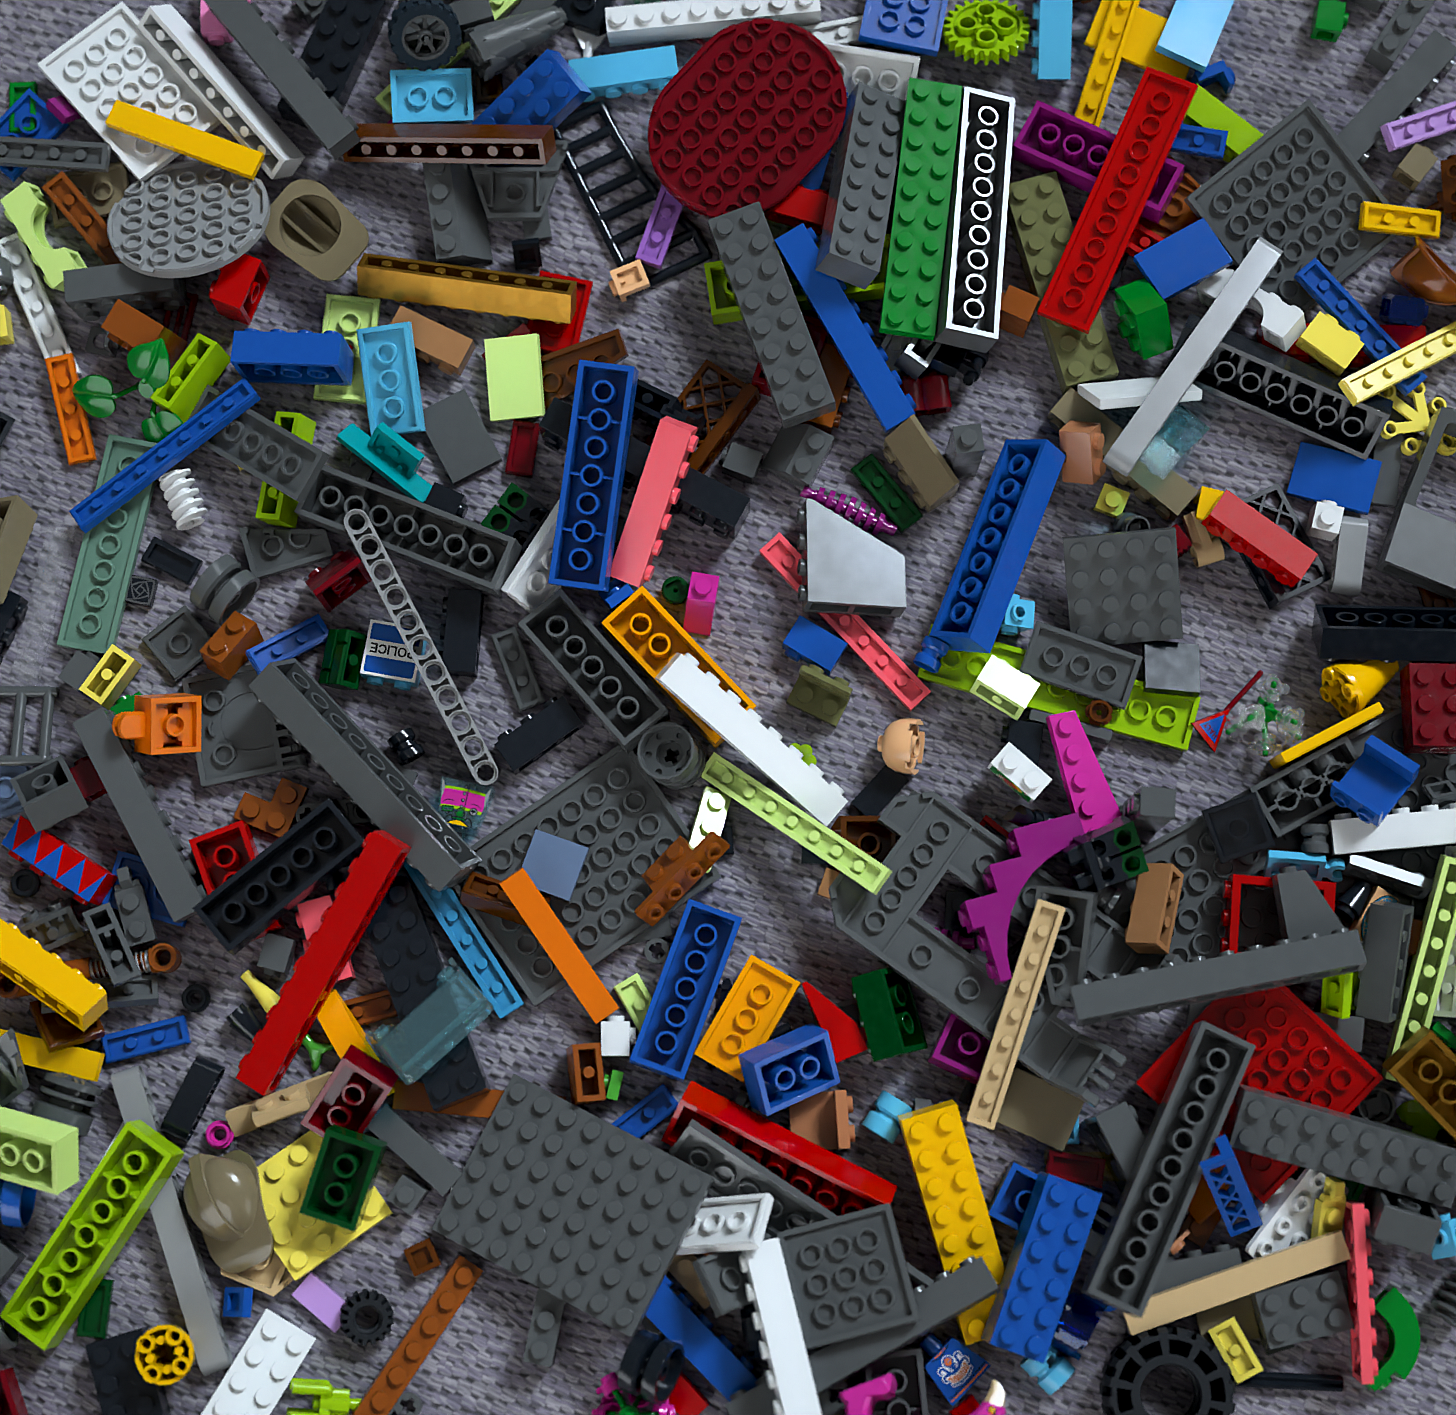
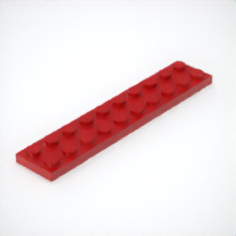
M1146 67L1038 308V315L1089 334L1198 90L1197 84L1151 67Z

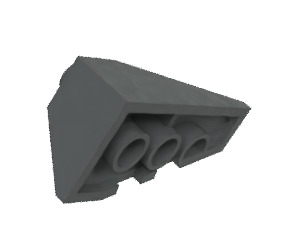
M1037 885L1035 904L1037 899L1066 908L1045 971L1051 1004L1072 1007L1069 995L1070 986H1074L1076 981L1086 978L1099 891L1086 889L1079 891L1072 887Z

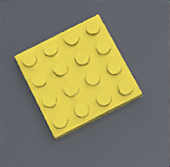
M311 1130L257 1167L263 1206L273 1236V1249L295 1281L301 1279L392 1214V1211L375 1186H373L362 1223L355 1231L299 1213L323 1141L321 1136Z

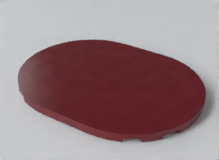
M767 18L752 19L751 21L730 25L709 39L663 88L651 112L647 137L648 151L654 171L665 189L682 205L711 218L756 202H760L764 213L782 202L826 156L836 142L843 126L847 107L846 87L840 72L841 69L829 49L804 28L793 23L788 24Z

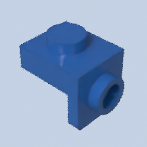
M1221 60L1212 65L1208 63L1203 73L1195 70L1190 82L1199 84L1204 88L1219 81L1224 93L1228 94L1231 93L1236 79L1233 70L1227 67L1224 60Z

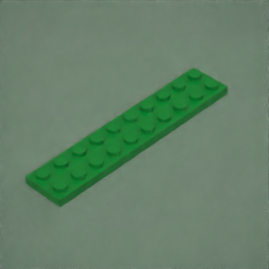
M910 77L907 82L879 333L931 341L935 338L962 86Z

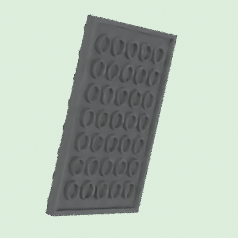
M618 745L471 846L472 850L482 859L473 871L503 881L522 867L536 829L588 847L589 852L570 902L543 892L540 893L551 897L550 908L593 968L652 927L634 912L653 892L642 875L680 835L688 841L690 831L652 777L640 766L638 757L633 750L627 754ZM714 865L660 920L688 902V899H692L721 879V875ZM469 875L460 884L453 886L460 898ZM467 907L534 1007H537L568 985L529 927Z
M513 1074L461 1172L462 1176L455 1183L432 1229L633 1338L715 1178L526 1079Z

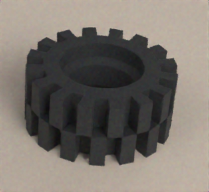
M362 1289V1292L358 1293L355 1291L351 1298L348 1296L345 1299L346 1303L340 1309V1321L345 1335L351 1338L352 1342L356 1344L359 1342L361 1346H367V1343L375 1345L377 1340L380 1339L382 1342L385 1339L384 1335L386 1333L390 1334L392 1330L391 1325H394V1313L389 1301L382 1293L379 1294L377 1290L373 1289L372 1291ZM363 1307H372L378 1312L376 1323L368 1328H363L356 1323V1314Z

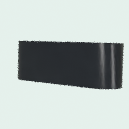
M198 1055L179 1088L160 1129L184 1142H188L194 1133L192 1129H196L208 1106L206 1104H209L225 1072V1067Z

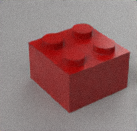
M243 254L238 259L220 268L221 272L217 281L214 280L210 286L209 298L220 315L250 326L271 277L262 260Z

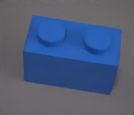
M800 615L783 641L782 648L786 650L784 654L792 660L798 662L801 659L808 664H813L830 676L847 649L848 643Z

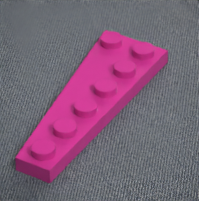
M1072 710L1046 717L1071 814L1078 812L1084 833L1112 823L1113 819L1122 816L1076 711Z

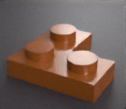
M281 778L271 802L245 792L233 818L239 821L243 820L248 825L280 838L291 829L296 819V811L302 805L309 789Z

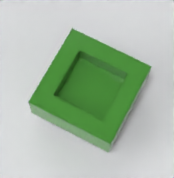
M611 1070L610 1075H604L607 1099H618L624 1072Z

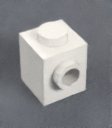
M1330 500L1317 501L1310 509L1306 527L1307 536L1332 541L1339 534L1344 508L1337 506L1336 502Z
M607 1016V1021H601L602 1057H631V1045L636 1043V1027L631 1028V1022L624 1021V1016Z

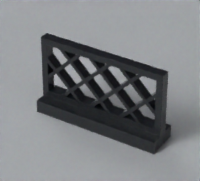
M1279 483L1242 499L1248 505L1257 508V511L1260 513L1263 510L1275 515L1274 523L1277 525L1280 517L1289 520L1292 525L1289 534L1315 551ZM1275 493L1279 501L1277 509L1264 505L1266 495ZM1239 553L1269 610L1331 579L1317 555L1311 567L1317 570L1320 578L1311 580L1303 577L1295 585L1294 590L1287 593L1283 585L1276 580L1275 575L1266 569L1257 567L1252 562V559L1243 553Z

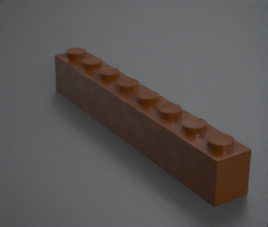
M356 123L359 127L356 133L361 141L344 153L343 159L344 162L546 165L557 150L553 125Z

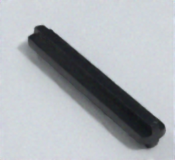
M1259 1372L1237 1384L1232 1373H1230L1231 1381L1235 1382V1387L1342 1392L1344 1388V1380L1340 1375Z

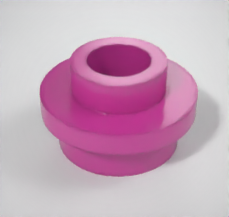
M217 1120L207 1127L205 1138L212 1148L224 1149L233 1142L234 1132H232L228 1122ZM219 1129L225 1132L223 1140H218L215 1136Z

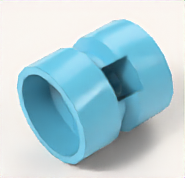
M882 1090L874 1103L877 1109L869 1111L862 1125L893 1144L901 1131L897 1116L911 1112L914 1109L890 1093Z
M1052 1344L1044 1364L1024 1357L1020 1363V1366L1031 1377H1038L1037 1384L1048 1395L1057 1391L1075 1371V1367L1064 1356H1057L1058 1350Z

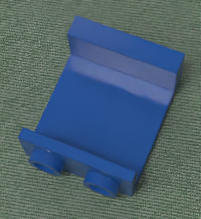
M1371 735L1365 742L1363 753L1341 781L1337 782L1335 780L1332 783L1330 796L1340 807H1348L1354 811L1363 822L1367 824L1372 823L1378 827L1416 780L1420 765Z

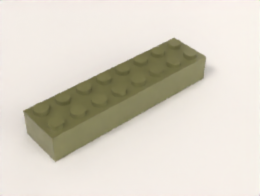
M1056 171L1009 183L1007 218L1032 295L1039 297L1036 312L1074 230ZM1100 310L1089 334L1038 315L1062 395L1070 387L1078 391V384L1114 381L1119 371Z

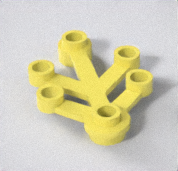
M1423 382L1417 386L1418 393L1413 390L1408 394L1410 398H1413L1415 410L1396 396L1395 385L1384 390L1383 397L1392 400V408L1409 421L1398 423L1387 421L1380 434L1381 437L1391 439L1397 434L1425 433L1430 422L1428 411L1434 415L1438 411L1434 406V402L1439 404L1440 408L1442 406L1446 408V401L1441 397H1435L1426 405L1424 396L1425 385ZM1386 426L1391 429V434L1387 432ZM1443 433L1436 451L1443 456L1454 454L1456 452V438ZM1413 437L1404 440L1400 445L1401 452L1406 456L1418 452L1422 440H1417ZM1443 439L1447 441L1448 447L1444 444ZM1407 443L1412 445L1413 450L1408 448Z

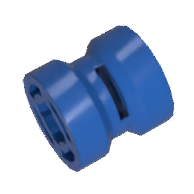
M925 636L921 643L922 652L916 653L913 662L924 670L938 673L941 667L940 660L946 656L950 647L934 637Z

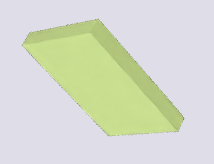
M539 334L484 339L490 421L544 417L545 404Z

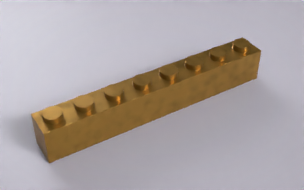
M368 253L363 254L357 265L358 295L368 296L372 299L385 298L396 302L420 303L424 306L436 305L449 309L473 310L476 313H496L505 317L518 316L529 320H547L557 324H571L576 311L577 281Z

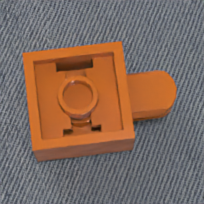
M188 693L134 695V711L116 714L112 721V730L119 738L134 739V752L148 755L201 752L202 696Z

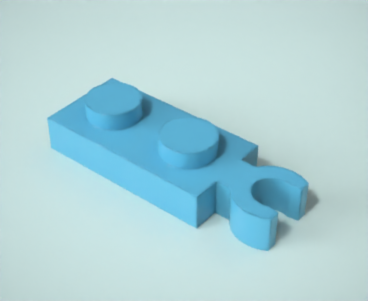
M1268 850L1263 874L1264 877H1271L1279 874V868L1296 866L1297 871L1306 870L1313 881H1322V877H1327L1330 881L1341 882L1342 873L1335 870H1345V863L1340 858L1326 861L1325 854Z

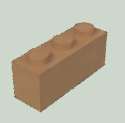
M400 305L390 324L412 323L416 359L426 364L431 361L438 365L439 370L448 375H452L454 372L461 376L475 350L473 339Z
M1147 863L1149 871L1136 876V891L1134 900H1132L1130 905L1131 916L1129 925L1125 930V943L1137 953L1169 954L1184 874L1172 863Z

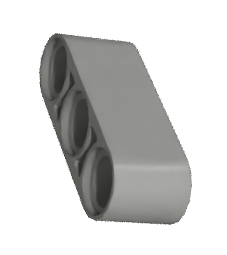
M1349 516L1342 517L1339 534L1334 538L1330 571L1331 579L1329 580L1328 587L1329 593L1358 597L1362 585L1369 525L1368 519Z

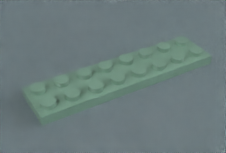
M109 434L95 491L157 443ZM156 480L86 534L84 533L57 640L59 647L104 655L112 644L116 646L126 606L125 600L131 575L134 573Z

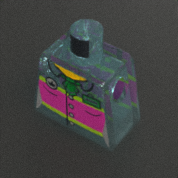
M441 776L438 813L464 840L466 830L479 833L496 791L493 787Z

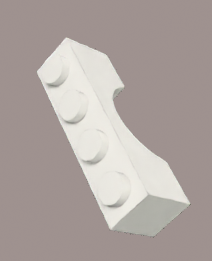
M1226 268L1201 281L1196 287L1200 302L1211 307L1235 271L1231 268ZM1259 288L1246 306V308L1253 309L1262 315L1261 328L1264 340L1285 352L1306 330L1303 311L1295 305L1290 306L1284 303L1275 293H1267Z

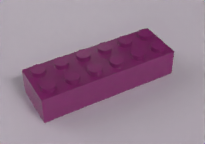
M1037 100L1013 144V159L1046 174L1056 171L1059 180L1090 193L1116 135ZM1170 158L1166 159L1141 217L1157 224L1160 223L1183 179L1185 165Z

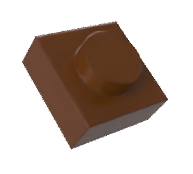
M431 1238L403 1250L414 1277L442 1265Z

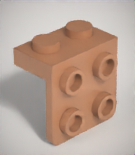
M846 1090L819 1092L790 1105V1131L826 1150L850 1148V1142H855L854 1125H849L848 1113H853L852 1096H847Z

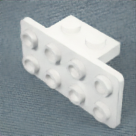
M1305 1168L1297 1180L1289 1177L1264 1204L1257 1199L1254 1203L1263 1225L1258 1226L1260 1228L1247 1244L1246 1252L1255 1259L1309 1240L1315 1198H1319L1320 1194L1323 1193L1325 1177H1333V1175ZM1345 1186V1194L1347 1195L1348 1188Z

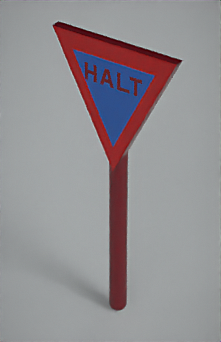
M1259 670L1223 711L1190 723L1213 752L1216 751L1229 711L1263 675L1262 670Z

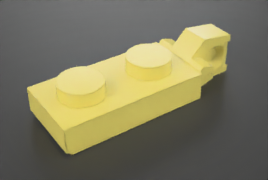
M1335 1176L1325 1177L1323 1193L1320 1194L1319 1198H1315L1310 1239L1338 1229L1342 1231L1346 1205L1345 1182Z

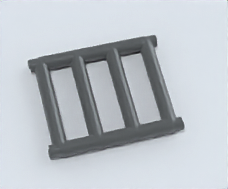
M0 686V697H15L10 755H0V766H39L53 759V756H50L54 700L55 697L59 696V687ZM27 697H43L38 755H22Z

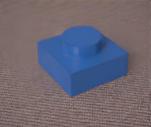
M225 1287L222 1317L251 1318L253 1288Z

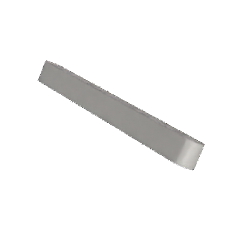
M1259 237L1103 459L1105 464L1125 477L1129 475L1272 271L1284 251Z
M361 509L350 510L344 517L347 533L473 778L480 785H491L498 777V769L368 515ZM355 516H360L365 520V525L360 530H353L349 526L350 520ZM367 541H373L378 545V550L373 555H366L362 551V546ZM380 566H386L391 570V574L388 579L379 580L375 577L376 569ZM392 591H399L404 595V599L401 604L392 605L388 602V595ZM405 616L414 617L417 621L415 628L409 631L404 630L400 625L402 618ZM417 641L427 642L429 644L428 653L422 656L415 654L413 651L414 644ZM433 665L442 669V676L436 681H432L426 676L427 669ZM445 690H449L455 695L454 703L449 706H444L439 702V695ZM463 715L467 718L468 726L466 729L457 731L452 727V720L455 716ZM470 740H476L481 746L480 753L475 756L468 755L464 749L465 744ZM482 765H489L494 771V776L489 781H483L477 775V771Z
M141 1065L112 1074L111 1082L124 1125L128 1121L142 1120L165 1137L160 1129L161 1123ZM174 1169L151 1204L150 1209L188 1333L194 1345L199 1368L202 1374L207 1376L229 1368L233 1363V1357Z

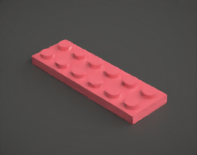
M1346 1200L1344 1232L1345 1242L1351 1259L1346 1260L1348 1305L1355 1328L1350 1330L1352 1375L1361 1384H1374V1376H1378L1377 1358L1372 1357V1346H1376L1377 1338L1375 1328H1371L1370 1316L1375 1315L1374 1299L1369 1298V1286H1373L1372 1268L1367 1266V1256H1371L1372 1248L1370 1238H1366L1365 1230L1366 1226H1370V1214L1368 1209H1364L1363 1203L1356 1200Z

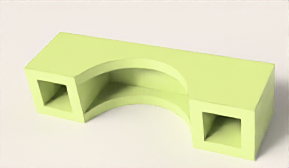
M24 181L0 200L5 208L4 214L16 226L19 239L28 246L31 251L30 257L32 261L41 268L45 275L43 278L46 284L52 289L64 292L63 271L87 268L77 251L65 247L53 249L45 236V220L51 207L38 186Z

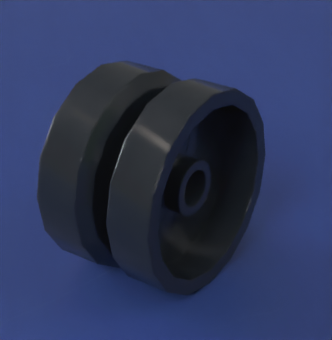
M645 1329L637 1332L629 1343L618 1372L619 1390L633 1396L641 1394L643 1400L657 1406L664 1404L671 1396L682 1371L685 1354L683 1345L667 1338L661 1341L659 1335Z

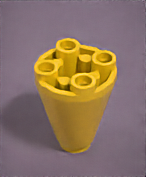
M1351 659L1333 663L1322 670L1320 695L1324 701L1331 702L1341 716L1347 719L1362 711L1395 676V673L1399 670L1398 661L1396 660L1393 663H1385L1380 660L1356 662Z
M171 1324L158 1325L147 1330L138 1339L135 1349V1363L140 1374L147 1382L157 1385L173 1384L183 1379L191 1370L195 1359L194 1345L190 1336L181 1328ZM174 1346H176L174 1353L178 1356H175L172 1352Z

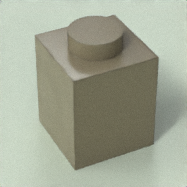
M1416 142L1398 165L1392 177L1411 191H1414L1438 158L1431 149L1421 146Z

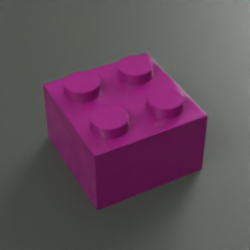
M949 1011L927 1062L977 1085L991 1041Z

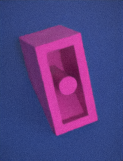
M692 572L683 629L686 632L710 636L720 583L719 576Z

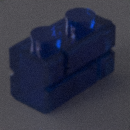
M1385 293L1382 295L1379 317L1380 320L1391 323L1420 326L1422 321L1427 319L1429 306L1425 305L1426 302L1422 298Z

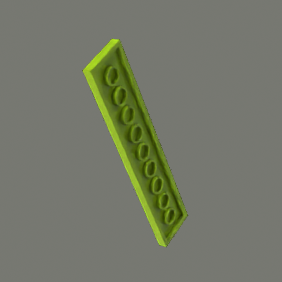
M931 624L929 634L931 632L933 624ZM996 641L990 653L948 650L946 656L940 660L941 667L938 673H932L919 667L917 677L920 680L971 693L969 691L992 655L1007 661L1010 666L1019 671L1026 650ZM1034 679L1040 685L1026 706V709H1035L1054 715L1075 710L1080 722L1091 724L1089 718L1085 715V709L1087 705L1091 704L1092 699ZM1135 679L1125 710L1112 707L1111 721L1106 725L1101 724L1099 727L1110 729L1114 733L1186 752L1193 731V726L1190 723L1196 719L1201 697L1143 692V681ZM1097 710V715H1101L1102 712Z

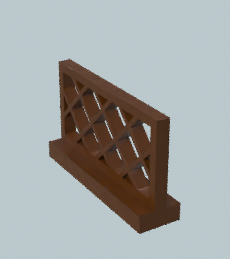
M708 359L705 360L678 396L681 405H684L683 409L690 412L704 409L707 420L704 427H707L708 435L704 440L698 441L696 446L698 448L696 451L694 450L692 457L688 461L690 463L689 467L703 474H706L761 399L757 387L751 383H744ZM710 369L718 375L719 382L703 385L702 377ZM735 385L741 389L736 397L725 399L723 387ZM720 388L722 400L706 403L704 391ZM701 392L703 404L687 406V397L692 393ZM723 406V415L719 419L709 420L707 409ZM656 430L652 431L644 442L645 444L652 446Z

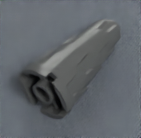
M555 5L524 14H516L462 31V43H470L469 49L465 50L469 62L479 78L484 77V81H488L502 73L510 65L527 56L533 49L543 44L551 36L563 30L565 23H567V17L561 7L557 8Z

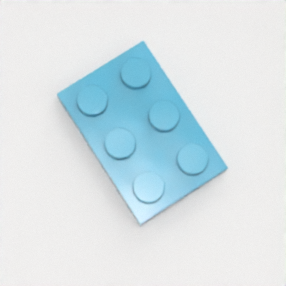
M471 68L426 69V71H419V69L390 70L393 124H471L474 121Z

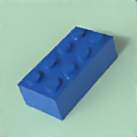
M547 49L471 124L553 125L554 131L592 92L559 52Z
M246 328L244 331H234L230 362L242 378L245 377L252 383L351 386L355 354L343 335L336 331L313 333L308 330H298L295 333L286 332L281 329H272L270 332H262L257 329Z

